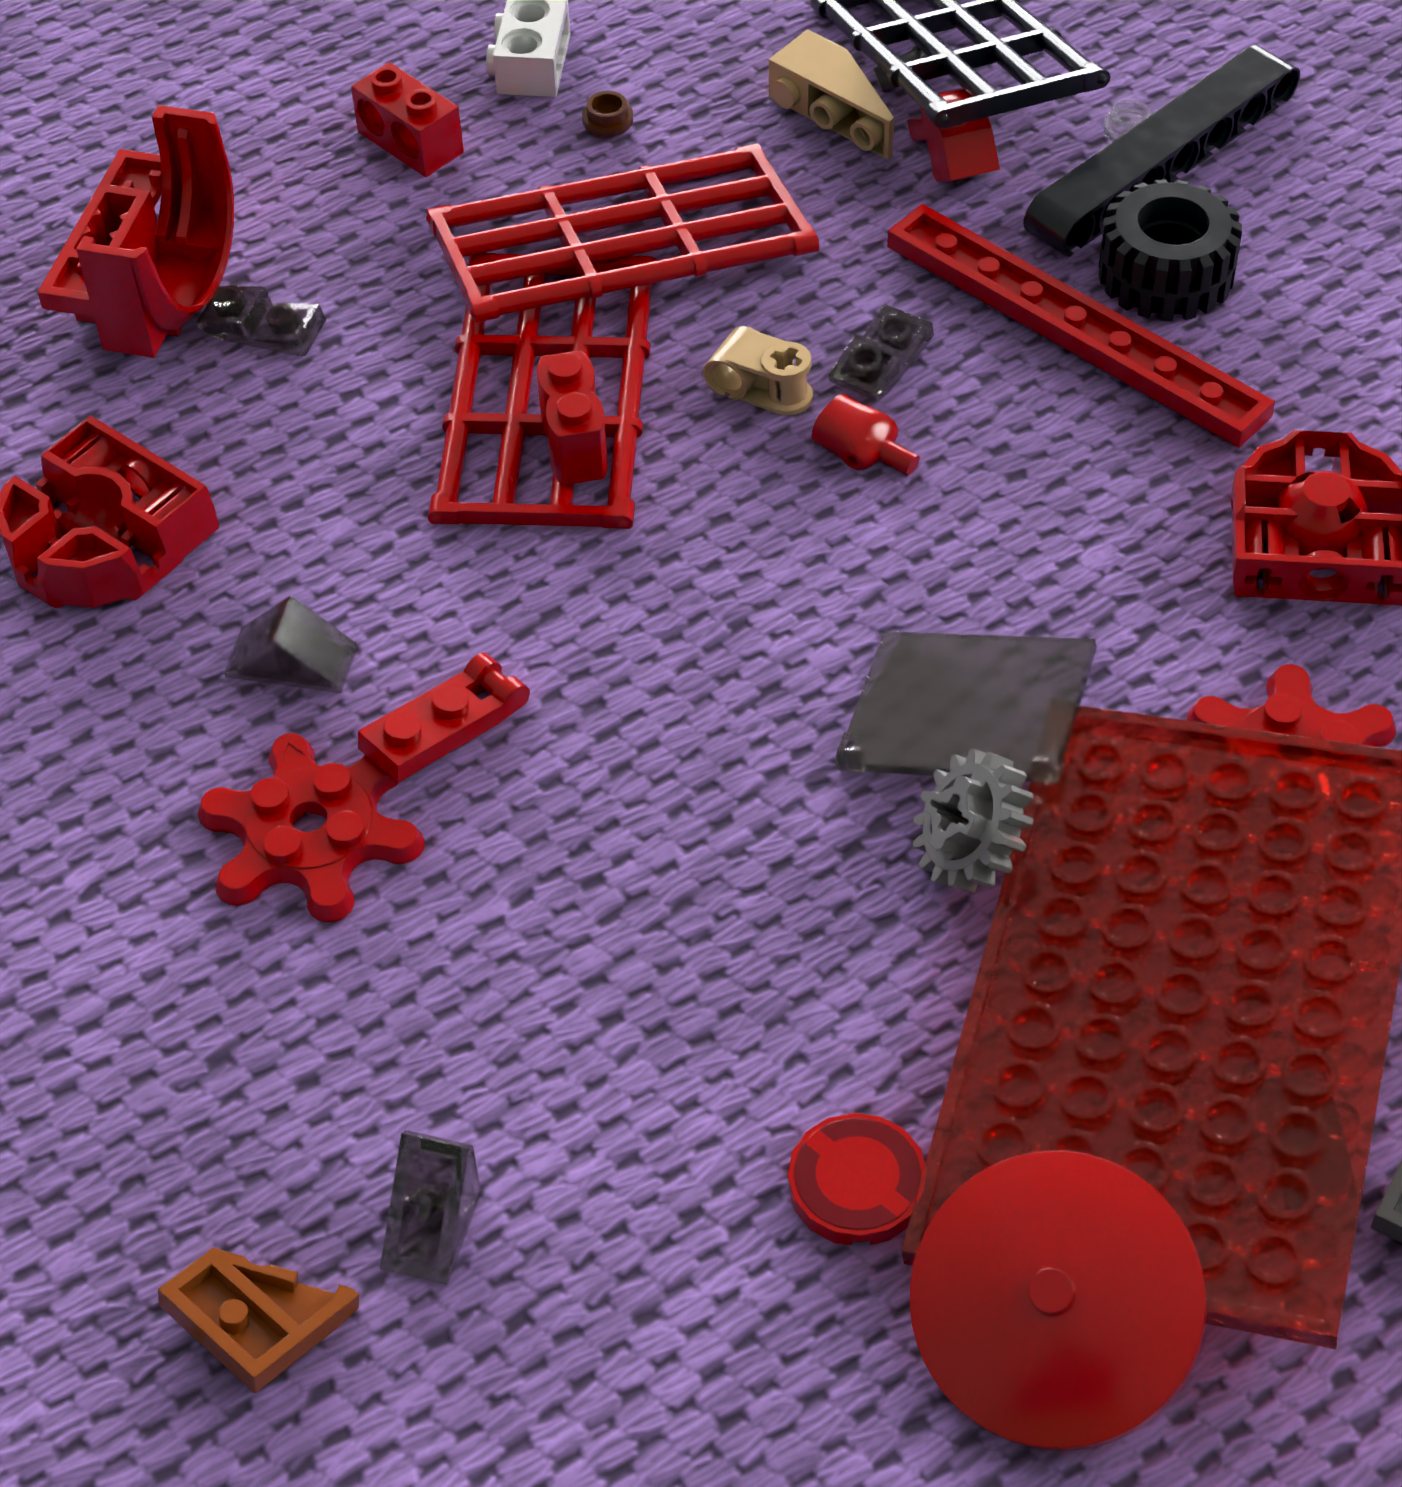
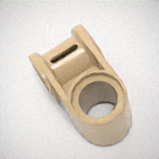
M736 327L703 368L704 379L715 393L724 395L725 392L730 393L728 398L740 399L777 414H799L808 409L813 401L812 387L807 383V374L812 366L810 351L799 343L784 341L760 333L751 327ZM778 389L781 390V400H779Z

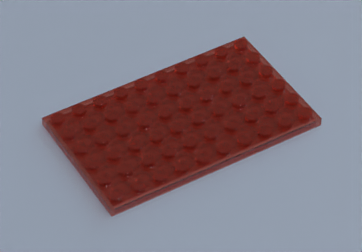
M1052 702L1028 789L1029 792L1033 793L1034 799L1023 808V815L1034 819L1033 825L1021 829L1020 839L1027 845L1024 852L1013 850L1010 854L1013 870L1009 874L1005 873L903 1243V1262L906 1265L913 1266L920 1242L934 1215L962 1184L977 1173L1003 1160L1027 1153L1041 1151L1085 1153L1104 1158L1137 1174L1153 1186L1179 1215L1191 1236L1204 1273L1207 1297L1205 1324L1336 1350L1402 968V750Z

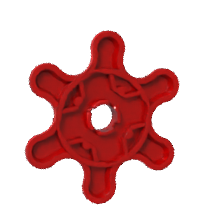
M1286 664L1280 666L1268 678L1266 685L1268 699L1265 705L1252 709L1239 708L1221 698L1206 696L1200 698L1189 709L1186 717L1188 727L1197 736L1216 743L1223 751L1224 762L1216 768L1199 774L1189 786L1188 797L1197 809L1206 813L1216 814L1224 812L1238 804L1260 806L1273 819L1274 829L1272 837L1274 844L1282 852L1300 857L1315 852L1319 847L1321 836L1318 824L1322 815L1328 811L1347 809L1358 813L1366 820L1375 823H1386L1394 820L1400 814L1402 801L1399 791L1393 783L1369 772L1362 764V759L1367 752L1385 747L1393 741L1396 735V724L1391 712L1386 707L1378 704L1365 705L1349 713L1328 711L1317 705L1312 699L1313 687L1304 668L1294 664ZM1301 746L1305 748L1304 752L1308 754L1310 760L1300 764H1291L1281 759L1277 752L1283 748L1293 747L1299 749Z
M295 733L281 735L274 741L269 753V764L273 770V777L258 781L249 791L232 790L225 787L210 789L202 797L197 813L200 824L206 829L213 832L234 834L241 839L244 845L242 852L220 869L215 888L217 896L221 901L228 905H245L255 900L261 892L272 885L290 883L298 886L305 893L307 909L310 915L316 920L326 923L339 921L352 911L355 901L354 894L349 886V878L351 872L358 865L374 859L385 860L393 864L412 862L421 855L425 845L422 833L411 822L387 818L377 812V804L380 797L388 790L397 786L398 783L371 759L364 755L359 761L349 767L339 763H327L319 766L315 762V752L311 744L301 735ZM310 811V814H318L326 818L325 824L314 831L304 832L293 827L294 823L300 817H303L305 812Z

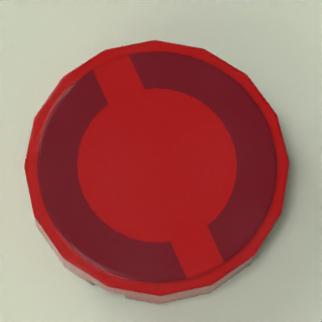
M849 1113L827 1118L806 1131L791 1153L788 1186L794 1211L811 1231L833 1243L852 1246V1241L861 1243L870 1241V1245L887 1242L909 1228L924 1205L927 1168L921 1148L904 1128L881 1116Z

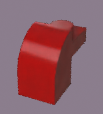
M963 88L938 93L948 103L972 97ZM920 106L922 116L907 120L912 140H927L933 176L936 181H953L1000 170L989 117L940 129L926 117V111Z

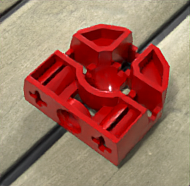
M91 415L41 454L44 477L35 483L37 489L14 476L4 484L0 493V533L17 583L38 599L57 609L64 605L96 608L125 598L137 600L182 563L184 557L220 528L214 504L205 484ZM132 493L140 499L136 503L134 502ZM56 501H63L68 511L64 514L58 509L53 511L52 505ZM132 545L152 557L154 564L150 568L145 564L138 567L130 548ZM38 571V576L33 578L32 575Z
M1293 430L1280 440L1257 447L1245 464L1237 469L1231 492L1232 568L1235 596L1402 606V471L1388 454L1359 442L1352 433ZM1314 448L1324 449V457H1334L1332 472L1326 470L1305 472V456H1312ZM1339 516L1343 517L1346 522L1341 524ZM1259 569H1262L1263 589H1258L1257 576ZM1335 569L1338 571L1335 575L1326 578L1313 577L1308 574L1312 570ZM1381 576L1383 577L1384 595H1379L1378 583H1380Z

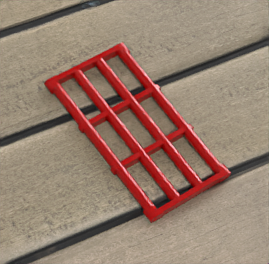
M758 143L737 147L732 151L652 167L650 165L641 166L637 170L556 186L545 185L538 187L536 190L455 206L449 204L426 209V221L442 249L468 305L469 313L474 323L497 319L500 315L586 297L593 299L602 297L605 293L692 275L699 277L711 271L788 255L800 256L819 251L817 234L804 218ZM752 168L756 174L755 177L667 194L663 188V185ZM643 189L649 197L571 214H565L561 207L563 205ZM769 195L774 203L772 205L683 222L679 213ZM543 209L548 216L546 219L453 237L449 229ZM659 217L665 225L664 227L580 243L576 235ZM785 223L792 232L701 252L695 243ZM559 238L563 245L561 248L467 266L463 259L466 256ZM677 246L681 253V256L596 273L592 265L595 262ZM571 267L575 268L579 276L482 297L477 288L478 286Z
M481 253L471 255L468 266L526 254ZM630 255L595 262L592 265L596 273L657 261V259L652 256ZM571 267L524 277L523 288L545 284L546 275L578 274L575 268ZM656 283L630 288L625 338L592 337L597 298L591 299L586 297L575 300L570 336H538L541 307L519 311L516 335H483L485 321L474 323L466 303L462 334L456 338L455 343L458 360L449 413L445 414L442 429L446 435L437 492L430 499L427 519L431 524L582 526L631 529L633 527L635 503L631 499L636 442L637 437L642 435L643 423L639 419L644 361L645 358L649 357L651 348L650 342L647 340L652 285ZM491 284L477 287L481 297L490 294ZM581 350L589 359L590 357L623 358L617 416H604L606 437H614L607 506L573 505L575 484L562 485L554 474L550 505L515 504L524 435H545L541 423V414H527L535 356ZM480 355L513 356L505 414L471 413ZM468 433L502 434L492 503L458 502Z

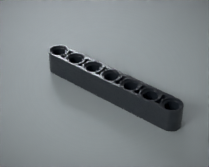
M1259 45L1248 47L1041 191L1030 203L1023 220L1025 230L1067 257L1074 254L1071 251L1077 246L1083 248L1102 234L1106 210L1110 203H1116V196L1123 191L1132 192L1133 186L1141 183L1152 185L1154 180H1167L1168 183H1174L1179 179L1176 176L1180 172L1188 173L1213 155L1210 152L1215 147L1221 149L1245 132L1246 129L1243 127L1247 124L1255 125L1280 107L1277 105L1278 102L1290 100L1300 81L1299 68Z

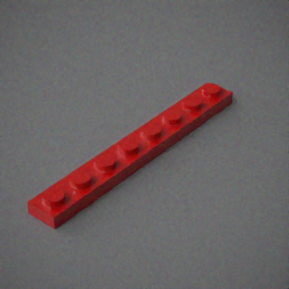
M924 204L919 205L888 230V248L1238 448L1273 416L1275 400Z

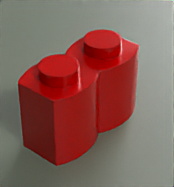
M581 350L541 356L537 365L541 423L543 431L548 438L550 464L554 476L562 485L604 479L608 466L604 410L601 401L596 396L594 368L590 359Z

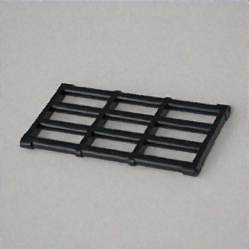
M811 0V7L821 17L828 18L850 39L852 47L857 51H863L887 74L888 81L895 87H901L926 111V117L940 129L1101 89L1110 82V73L1095 61L1091 62L1066 42L1057 29L1044 24L1023 7L1019 0H976L964 4H959L956 0H925L936 11L916 16L912 15L897 0ZM870 3L889 22L866 27L847 8ZM1003 16L1022 33L1000 38L981 21ZM957 28L975 45L953 51L934 33ZM910 40L928 57L905 63L887 45ZM1045 51L1068 70L1069 73L1047 78L1022 56ZM997 63L1021 85L998 91L973 68ZM949 75L972 97L948 103L925 81Z

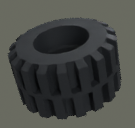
M1154 180L1152 185L1141 183L1133 186L1132 192L1123 191L1116 196V203H1110L1106 210L1098 267L1100 284H1105V292L1110 299L1119 296L1118 305L1128 311L1135 306L1139 308L1138 315L1145 318H1150L1151 313L1162 314L1161 321H1173L1174 314H1182L1183 319L1188 320L1196 318L1198 309L1204 314L1215 310L1216 302L1223 303L1229 297V290L1233 288L1242 236V224L1239 223V214L1235 208L1228 207L1229 201L1222 195L1211 194L1210 188L1202 185L1195 187L1189 185L1190 182L1178 180V183H1168L1167 180Z

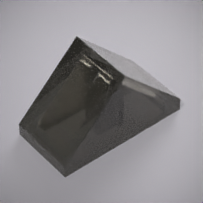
M289 596L241 628L224 674L228 678L342 693L357 651V643L298 600Z
M408 1130L401 1133L380 1269L445 1285L449 1283L481 1195L473 1145Z

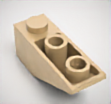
M807 29L769 58V98L773 99L779 106L785 109L790 108L813 120L822 129H830L853 141L862 150H870L887 160L893 156L894 117L846 48Z

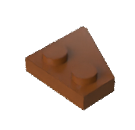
M214 1247L158 1288L159 1306L254 1394L336 1330L359 1308V1294L350 1287L339 1284L336 1293L301 1284L298 1283V1272L272 1264L266 1266L255 1265L244 1256Z

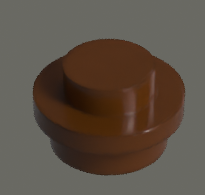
M601 91L593 94L587 100L586 107L582 112V122L585 129L594 135L603 137L616 136L624 133L632 126L633 110L621 93Z

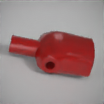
M839 394L829 402L819 414L812 429V441L833 452L845 464L855 470H865L880 460L909 476L918 466L920 460L917 454L895 443L898 436V428L892 418L875 408L861 404L845 394Z

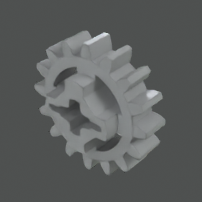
M970 749L967 758L956 754L951 756L949 773L938 769L933 773L937 786L932 792L922 791L920 797L926 803L925 813L914 816L913 823L923 826V833L913 841V848L926 852L922 856L919 866L921 869L932 872L931 880L934 882L975 893L978 884L988 888L995 886V870L1008 874L1013 870L1009 855L1013 850L1024 852L1027 846L1020 839L1021 829L1032 826L1034 819L1023 815V808L1034 797L1032 792L1021 789L1027 775L1025 772L1013 768L1014 762L991 752L984 753L976 749Z

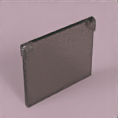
M884 631L847 732L843 733L837 749L836 767L839 771L934 776L933 773L937 769L947 773L950 772L951 756L956 754L967 758L970 749H976L984 753L991 752L1014 762L1013 768L1023 771L1027 775L1025 781L1058 783L1065 764V752L1097 649L1095 639Z

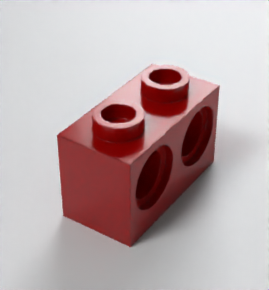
M391 62L386 63L351 85L358 133L424 177H428L464 153L459 106Z

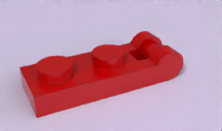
M487 653L477 654L467 663L464 671L358 730V749L393 780L399 783L498 725L527 703L530 689L515 676H504L501 673V665ZM484 690L490 694L482 700L477 697Z

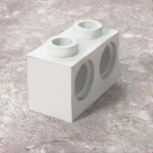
M507 0L504 13L496 14L494 24L496 45H488L486 68L488 75L495 76L497 94L557 97L571 34L568 0Z

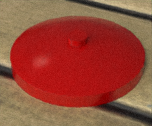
M1041 1151L1015 1156L991 1165L962 1184L944 1202L927 1227L916 1253L910 1282V1313L915 1340L928 1371L945 1396L961 1412L984 1429L1010 1442L1043 1450L1073 1451L1105 1445L1131 1434L1156 1417L1173 1400L1192 1371L1201 1348L1205 1332L1207 1297L1204 1273L1191 1236L1176 1211L1153 1186L1137 1174L1104 1158L1071 1151Z

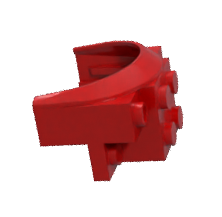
M158 105L152 115L160 155L119 149L37 292L42 309L75 314L76 321L95 323L103 350L155 358L166 335L178 337L184 324L200 311L215 294L226 270L234 228L232 176L215 113ZM161 197L159 218L157 221L154 207L156 206L159 198Z

